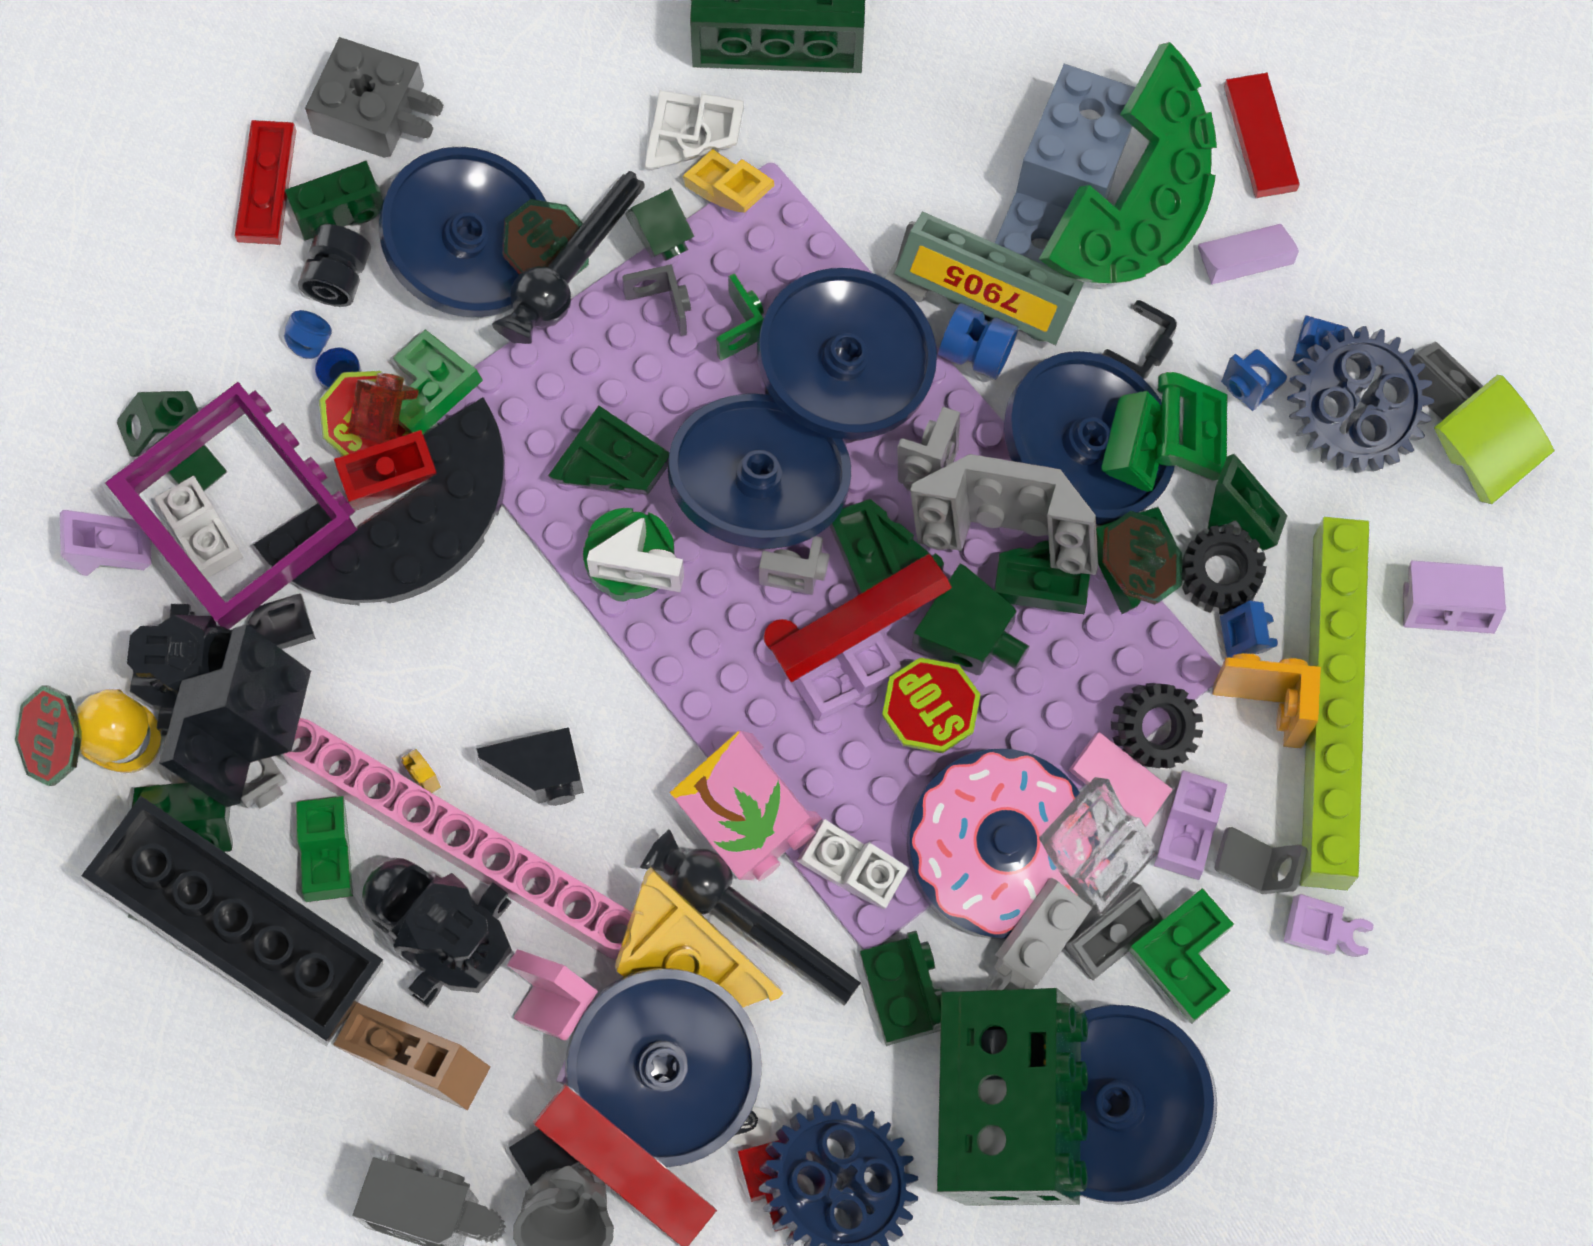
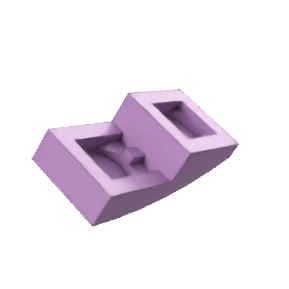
M877 632L841 653L837 658L824 663L797 679L794 684L816 720L820 721L883 686L889 681L890 676L903 668L880 632Z
M1182 770L1154 866L1197 880L1200 879L1228 784Z

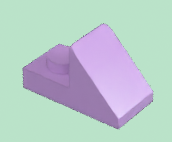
M62 510L60 512L61 556L80 574L88 576L100 565L145 570L152 564L151 541L135 520L70 510Z

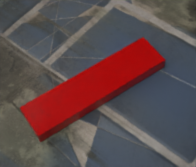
M928 554L771 646L770 649L790 682H794L950 590L952 587L943 571L932 556Z
M566 1084L560 1088L533 1121L537 1128L681 1246H689L717 1212L713 1205Z

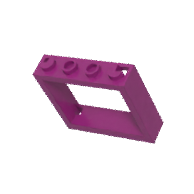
M239 382L235 383L105 482L215 621L227 629L236 625L357 530L350 518L355 513V510L347 502L343 494L339 490L333 495L329 493L322 484L328 477L311 456L305 461L302 460L294 450L300 443L287 426L282 422L279 426L275 427L266 416L272 411L267 402L256 390L248 394ZM245 414L332 521L225 602L139 494Z

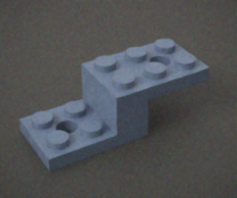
M1064 63L1023 159L1017 190L996 238V244L1047 266L1039 260L1043 249L1035 247L1031 241L1037 238L1050 240L1078 188L1090 185L1108 200L1117 165L1133 128L1120 114L1135 87ZM1090 109L1096 111L1101 117L1098 119H1088L1080 112Z

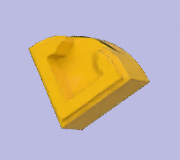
M417 749L402 757L401 763L417 785L431 793L441 788L436 774Z

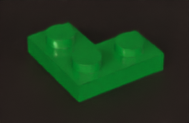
M425 329L393 357L399 369L413 379L414 382L388 404L385 410L409 434L422 430L424 434L478 386L483 379L477 369Z
M1203 888L1129 949L1133 957L1191 1024L1231 991L1200 956L1203 951L1227 933L1234 925Z

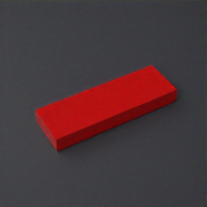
M1268 72L1226 79L1224 89L1255 198L1296 192L1300 183Z
M251 120L235 229V238L238 243L281 245L287 203L285 189L289 188L297 131L293 122Z

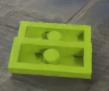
M1503 375L1493 377L1434 427L1450 462L1463 466L1480 502L1488 504L1496 502L1555 451L1531 409Z

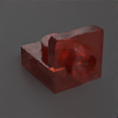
M377 373L376 379L357 380L348 433L377 443L395 439L402 400L417 399L419 390L403 385V377L389 373Z

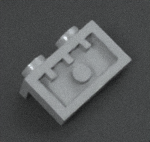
M942 407L937 422L929 420L921 444L903 438L900 439L897 447L898 482L903 484L907 490H911L914 482L955 461L959 451L960 412Z

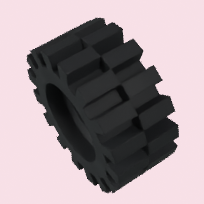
M1218 525L1212 526L1208 534L1202 530L1196 535L1195 540H1191L1187 546L1180 565L1182 567L1179 572L1180 581L1184 580L1182 589L1185 595L1190 592L1193 594L1191 602L1195 606L1200 601L1205 603L1204 611L1211 613L1213 608L1217 607L1219 608V614H1225L1230 608L1234 609L1247 601H1253L1263 583L1267 566H1263L1266 560L1264 551L1257 552L1260 546L1259 542L1254 539L1249 543L1246 540L1249 533L1243 529L1239 535L1233 534L1234 526L1226 525L1223 532H1219ZM1217 555L1227 556L1237 563L1240 576L1231 584L1216 583L1210 579L1206 572V562Z
M1146 683V685H1137L1131 688L1133 693H1124L1120 698L1124 702L1123 706H1115L1113 714L1119 715L1118 722L1111 721V730H1118L1119 734L1112 737L1115 745L1122 746V750L1142 766L1159 769L1176 767L1175 763L1183 764L1189 759L1186 755L1187 752L1195 753L1199 746L1193 743L1194 737L1202 738L1203 730L1196 729V723L1203 722L1202 714L1194 713L1193 709L1197 708L1198 704L1195 699L1186 698L1189 694L1184 689H1177L1174 685ZM1159 707L1168 713L1171 719V731L1163 742L1153 744L1144 736L1142 724L1145 715L1150 710Z

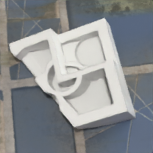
M659 90L653 128H651L645 169H658L705 155L712 149L719 151L736 146L744 112V101L702 93L701 97Z

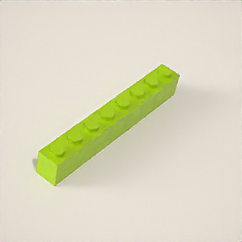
M1323 517L1313 536L1309 666L1321 667L1318 722L1308 737L1305 747L1302 845L1307 848V854L1300 881V886L1348 891L1359 877L1369 521Z

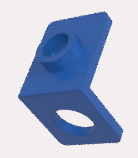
M1256 349L1244 360L1237 354L1230 357L1221 382L1235 398L1241 400L1254 411L1286 382L1287 375L1262 351ZM1251 367L1265 369L1270 376V383L1267 385V382Z

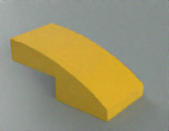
M714 149L683 175L685 187L721 207L743 213L775 186L773 179L745 160L741 159L737 164H734Z

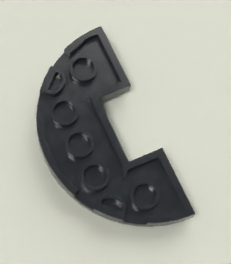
M484 397L423 435L437 473L429 478L430 482L358 527L353 534L290 583L297 588L300 587L321 596L324 600L360 606V603L382 601L394 603L412 598L429 591L458 572L484 543L485 534L489 530L495 515L498 516L505 492V447L497 422ZM317 503L253 545L272 567L332 520Z

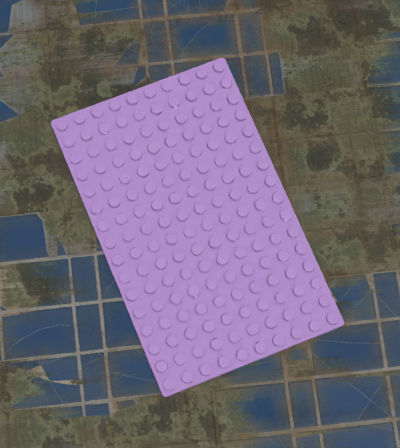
M767 163L758 170L773 179L775 186L745 213L729 210L712 202L686 219L695 236L685 242L689 250L667 261H664L662 254L651 258L645 248L572 298L571 306L566 316L556 325L547 328L533 327L531 344L509 342L474 366L483 381L436 423L438 425L442 424L484 397L497 422L505 447L506 485L502 505L707 758L739 730L753 733L764 747L759 753L806 810L817 812L822 820L826 819L863 844L870 842L909 867L888 906L882 909L848 892L797 862L806 844L797 850H793L790 847L784 852L861 949L865 950L882 945L931 907L920 893L910 870L906 844L907 829L913 807L919 795L930 780L942 769L955 760L977 751L1014 749L1036 755L1060 769L1080 791L1086 784L1068 770L1094 734L1100 732L1114 743L1112 737L1119 734L1118 730H1111V721L1118 722L1119 715L1113 714L1115 706H1123L1124 702L1120 698L1124 693H1133L1131 688L1137 685H1146V683L1174 685L1177 689H1184L1188 692L1187 699L1196 700L1213 687L1221 667L1159 597L1151 600L1140 596L1141 602L1138 607L1122 615L1098 565L1096 575L1090 574L1087 606L1084 615L1011 604L1016 609L1017 614L1009 634L1026 643L1030 648L1016 670L995 657L991 659L981 675H975L963 670L981 694L974 733L944 753L906 747L901 744L882 717L888 682L844 709L817 721L796 688L795 681L790 682L775 655L765 644V630L773 621L786 619L796 624L800 630L859 595L830 526L816 535L823 537L822 552L830 555L825 580L816 579L813 595L760 585L759 565L763 551L774 553L775 550L779 549L793 551L801 558L808 559L813 538L796 545L775 549L742 547L717 539L697 527L681 511L671 493L668 481V468L648 495L557 484L550 479L549 473L598 405L670 452L671 443L679 427L691 414L701 407L718 399L733 395L765 394V384L758 367L757 342L722 361L717 356L716 338L746 322L729 296L728 276L735 273L746 292L750 290L755 292L763 306L764 314L762 316L764 318L775 297L790 283L806 274L829 268H853L872 273L778 165ZM672 264L677 285H686L690 299L691 311L685 312L687 335L680 336L669 291L626 300L622 276ZM657 280L641 281L635 287H645ZM746 334L738 336L729 345L738 342ZM937 346V364L933 383L921 406L905 423L888 433L876 437L856 440L843 439L851 461L850 487L843 508L871 499L887 512V516L891 521L899 523L914 535L913 540L917 543L911 493L903 484L898 482L897 447L901 438L921 444L929 420L937 422L942 407H946L960 412L959 451L955 461L969 454L1011 461L1006 446L1004 421L952 362L938 355L939 348ZM618 508H633V512H642L647 515V512L658 516L672 534L675 548L674 555L676 558L683 559L684 579L681 592L658 589L648 596L621 602L612 599L609 594L599 590L587 575L583 560V547L592 524L605 513ZM971 522L962 551L952 549L936 550L924 544L919 545L931 555L936 553L942 558L944 562L943 573L948 580L961 563L994 590L1000 553L1017 548H1032L1039 542L1049 540V536H1034L1025 531L1004 527L989 528L980 523ZM1146 588L1143 593L1151 595L1153 590ZM936 598L879 631L902 668L920 657L937 660L911 648L913 633ZM1157 707L1145 715L1142 730L1146 738L1171 720L1165 710Z

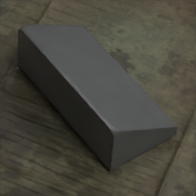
M1433 342L1415 353L1409 361L1412 366L1421 363L1426 365L1417 376L1419 380H1431L1432 385L1422 390V396L1434 399V403L1427 406L1442 420L1483 387L1438 342Z
M1124 880L1095 903L1064 947L1093 981L1127 954L1134 943L1164 920L1140 884Z

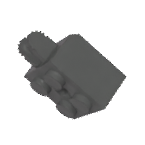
M339 37L307 102L305 110L314 135L386 158L392 155L402 132L423 139L430 138L434 127H432L429 121L411 114L412 110L438 117L444 105L440 99L431 94L428 95L425 92H421L424 82L418 62Z
M390 1153L387 1161L373 1157L352 1214L365 1228L420 1246H464L466 1237L479 1241L485 1240L486 1243L488 1241L493 1243L494 1241L498 1242V1239L503 1238L502 1235L506 1233L504 1231L506 1228L504 1225L505 1221L501 1220L502 1217L498 1216L499 1213L497 1211L494 1212L493 1209L488 1210L486 1206L478 1204L479 1200L470 1190V1184L464 1182L465 1177L438 1168L434 1176L425 1174L423 1169L417 1167L418 1163L416 1161Z

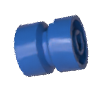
M960 303L946 328L938 355L959 365L969 361L972 363L973 371L996 380L1011 353L1019 326L997 317L987 321L983 311Z

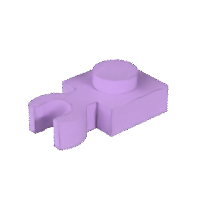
M1298 894L1293 896L1284 942L1325 955L1334 954L1338 944L1346 955L1359 957L1368 954L1369 949L1359 946L1354 942L1353 932L1358 930L1359 932L1366 933L1372 931L1374 925L1365 919H1354L1348 922L1342 921L1344 907Z

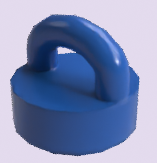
M298 310L290 315L286 323L284 340L296 355L305 359H314L320 355L323 348L327 345L332 334V328L326 320L317 314Z

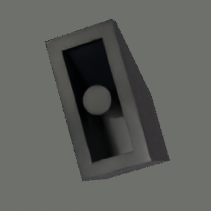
M569 727L477 748L478 758L483 771L538 804L547 802L551 806L563 805L573 801L575 795L584 793Z

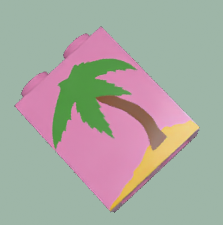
M740 730L669 793L739 880H754L756 878L758 881H761L780 866L781 863L778 861V858L790 847L793 850H797L815 835L816 832L813 827L822 818L817 812L808 811L803 807L759 752L764 747L753 733Z

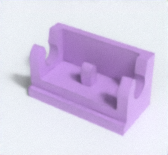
M1411 561L1409 564V583L1404 582L1403 585L1404 627L1495 634L1506 611L1503 567Z

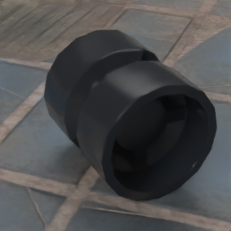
M327 224L319 226L309 249L310 256L313 259H307L298 281L299 289L306 296L320 303L334 307L350 306L360 283L358 274L364 270L371 251L369 241L359 233L346 227Z

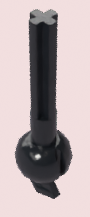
M628 171L626 175L623 174L548 267L536 266L528 268L518 275L510 289L511 304L514 311L512 314L492 323L495 331L512 343L531 344L533 327L547 328L554 326L566 316L571 306V292L568 284L645 188L644 181L638 180L636 173Z
M670 829L654 842L640 868L649 869L651 867L656 871L666 873L670 876L668 883L702 915L715 910L845 1006L861 982L732 888V871L719 854L709 849H695L686 855L679 849Z

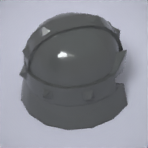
M575 1166L552 1169L542 1174L525 1191L521 1212L513 1225V1240L517 1246H610L614 1233V1225L607 1212L605 1183H595L589 1170H582Z

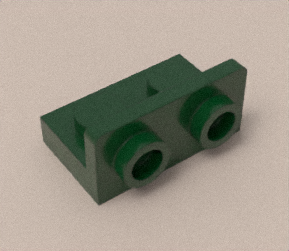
M367 160L285 189L304 241L314 238L317 228L321 225L345 227L353 223L369 222L380 214L383 203L380 188L374 180Z
M917 931L907 933L905 939L861 950L859 956L885 1045L889 1046L941 1031V992L944 991L942 987L934 988L929 970L935 969V962L928 941L920 943Z

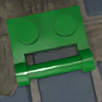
M1177 372L1160 374L1158 376L1157 390L1162 394L1161 444L1156 447L1157 463L1165 466L1176 465L1209 480H1218L1227 458L1228 394ZM1180 397L1183 398V445L1179 444Z

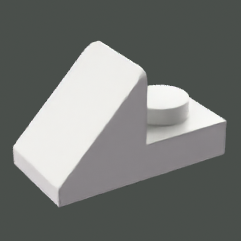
M641 518L590 550L587 563L591 577L681 592L684 579L683 559L676 558L673 553L660 549L650 550L649 553L643 552L646 525L645 518Z

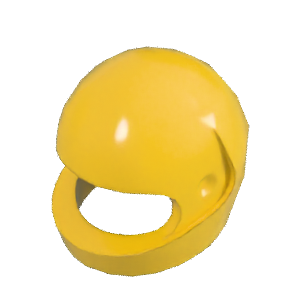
M106 689L88 696L77 707L72 721L73 738L81 754L92 762L115 772L135 773L146 768L156 759L162 740L161 730L157 729L158 721L153 713L136 700L124 694L121 689ZM149 724L150 741L146 750L138 758L130 762H112L128 757L140 747L146 737Z

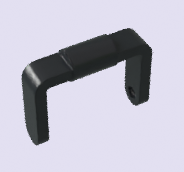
M1136 300L1133 305L1135 312L1166 329L1157 336L1145 356L1146 360L1142 367L1109 349L1104 350L1102 355L1121 362L1143 379H1146L1154 366L1161 365L1173 346L1171 339L1175 334L1177 322L1170 315L1141 300Z

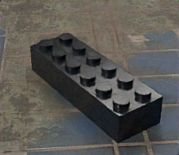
M142 796L139 797L81 875L86 885L326 1047L383 967V959Z

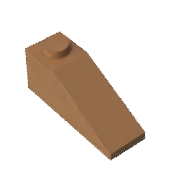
M358 1002L333 1044L338 1049L432 1096L467 1111L491 1067L458 1043Z

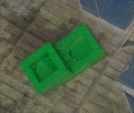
M339 796L296 802L297 842L301 851L302 894L305 902L353 897L350 845L344 797Z

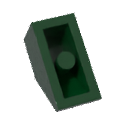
M671 188L631 207L625 213L629 223L651 258L662 254L664 261H667L689 250L685 242L695 237Z

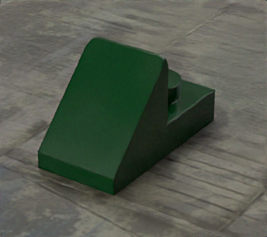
M1235 453L1227 456L1215 487L1207 529L1209 530L1212 526L1218 525L1220 527L1237 521L1241 528L1249 533L1248 536L1252 540L1256 539L1259 542V548L1262 551L1277 546L1288 515Z

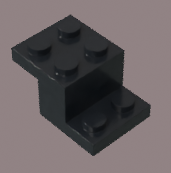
M246 624L233 628L223 668L181 681L159 764L225 807L240 804L250 763L292 752L311 670Z

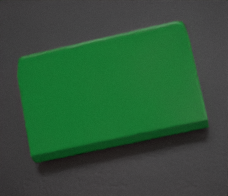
M1148 391L1120 397L1101 467L1102 471L1109 476L1146 492L1153 490L1159 463L1156 461V447L1161 444L1162 406Z

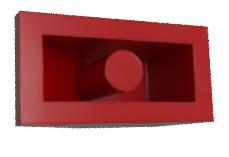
M422 430L334 459L348 503L355 511L395 498L437 474Z

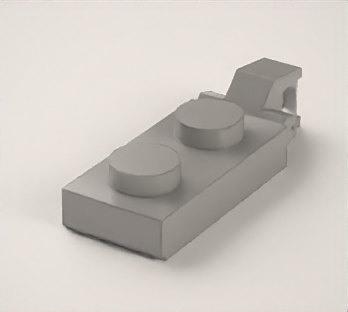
M1053 878L1049 879L995 954L999 957L994 966L998 973L986 990L1033 989L1035 985H1038L1093 907L1059 881Z

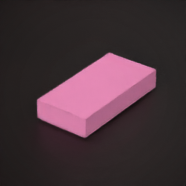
M1100 732L1094 734L1068 770L1141 828L1147 827L1173 790Z

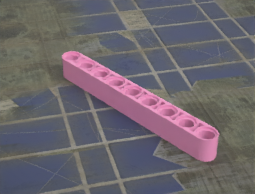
M299 719L294 741L301 737L312 738V742L303 752L282 754L286 762L293 769L338 796H343L348 802L489 886L492 883L496 884L508 893L507 897L607 957L617 959L622 943L610 942L606 939V933L616 924L628 926L632 914L628 909L310 720ZM339 760L351 761V766L345 774L340 776L329 774V770L335 762ZM378 783L391 785L389 793L381 799H371L368 797V793L374 785ZM425 806L430 809L429 816L420 823L407 821V816L413 808ZM463 829L470 833V837L464 845L452 847L446 844L448 836L455 830ZM496 853H504L510 857V861L504 869L492 871L486 867L487 860ZM535 877H545L550 881L549 888L540 895H533L525 890L527 883ZM582 900L591 905L589 913L581 919H573L565 914L567 907L574 901Z

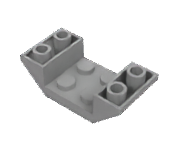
M969 454L912 484L910 493L919 544L927 545L936 550L952 549L962 551L970 523L975 522L989 528L1004 527L1025 531L1034 536L1048 535L1052 568H1058L1070 574L1086 573L1096 575L1097 573L1096 515L1061 469Z

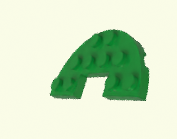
M1171 42L1159 44L1120 114L1150 142L1116 203L1113 206L1090 185L1080 186L1039 257L1040 261L1064 276L1095 284L1127 282L1146 277V274L1156 270L1158 267L1169 264L1184 250L1196 234L1206 215L1216 175L1211 174L1212 149L1217 148L1212 112L1205 111L1201 96L1197 90L1201 87L1199 79L1190 64Z

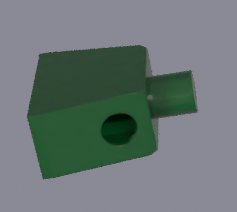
M960 563L948 580L952 588L936 598L914 631L911 648L937 660L959 664L963 670L975 675H981L993 657L1016 670L1030 648L1029 645L1009 634L1015 622L1016 609L969 568Z

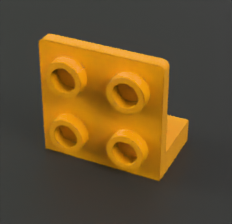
M1236 654L1232 658H1225L1214 682L1212 694L1216 696L1282 702L1278 707L1276 726L1277 731H1284L1283 747L1302 749L1318 722L1321 667L1308 666L1306 661L1296 658L1269 662L1261 661V658L1254 654Z

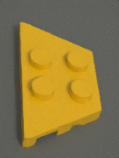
M650 867L645 872L615 962V968L619 974L624 977L634 972L655 968L686 970L712 980L723 987L739 1002L742 1008L767 998L771 1002L782 996L783 991L774 981L653 868Z

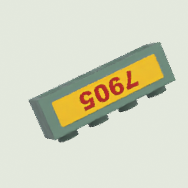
M923 211L909 233L894 272L895 275L915 285L945 296L953 304L959 305L964 303L983 311L990 320L997 317L1019 326V330L1026 332L1031 338L1037 341H1046L1055 346L1084 284L1082 281L1064 276L1048 266Z

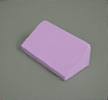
M1282 224L1198 245L1211 285L1292 265L1295 263L1299 253L1296 243Z

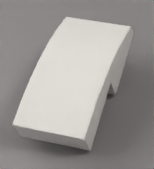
M194 476L154 498L189 558L206 579L243 558L240 550Z
M826 819L821 820L814 830L816 832L815 835L807 842L797 862L848 892L885 909L909 867L870 842L863 844Z

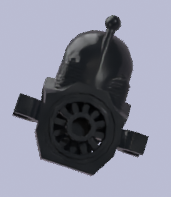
M171 604L170 618L158 626H140L130 634L127 664L133 670L130 693L153 709L159 710L157 729L162 730L163 737L167 736L181 681L222 669L232 630L217 626L212 616H195V612H190V604Z
M391 858L379 864L370 873L364 884L362 904L369 918L378 928L392 937L393 947L400 956L423 971L408 989L414 993L412 996L427 1008L436 999L443 985L453 991L479 993L512 951L503 927L497 919L512 902L507 898L508 893L494 883L485 891L477 905L470 896L468 887L453 873L443 878L437 875L432 876L423 868L407 859ZM480 953H486V958L482 957ZM477 961L480 965L475 968L473 963Z

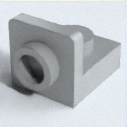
M813 537L808 559H803L797 553L789 550L779 549L775 550L774 553L763 551L759 565V584L813 595L816 579L825 580L830 554L822 552L823 537Z

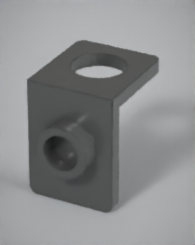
M672 264L622 276L626 300L669 291L680 336L687 335L685 312L691 311L690 299L686 285H677ZM657 280L645 287H635L641 281Z
M1228 827L1224 830L1214 868L1217 872L1260 894L1293 892L1299 884L1307 848L1303 845L1273 848L1234 827ZM1291 858L1292 864L1289 873L1284 879L1278 881L1280 866L1286 859Z

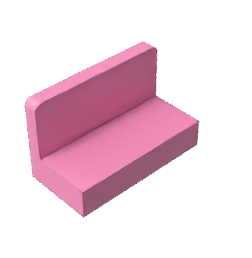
M517 949L507 966L531 983L533 987L514 1015V1019L525 1026L561 1040H567L598 991L565 965Z

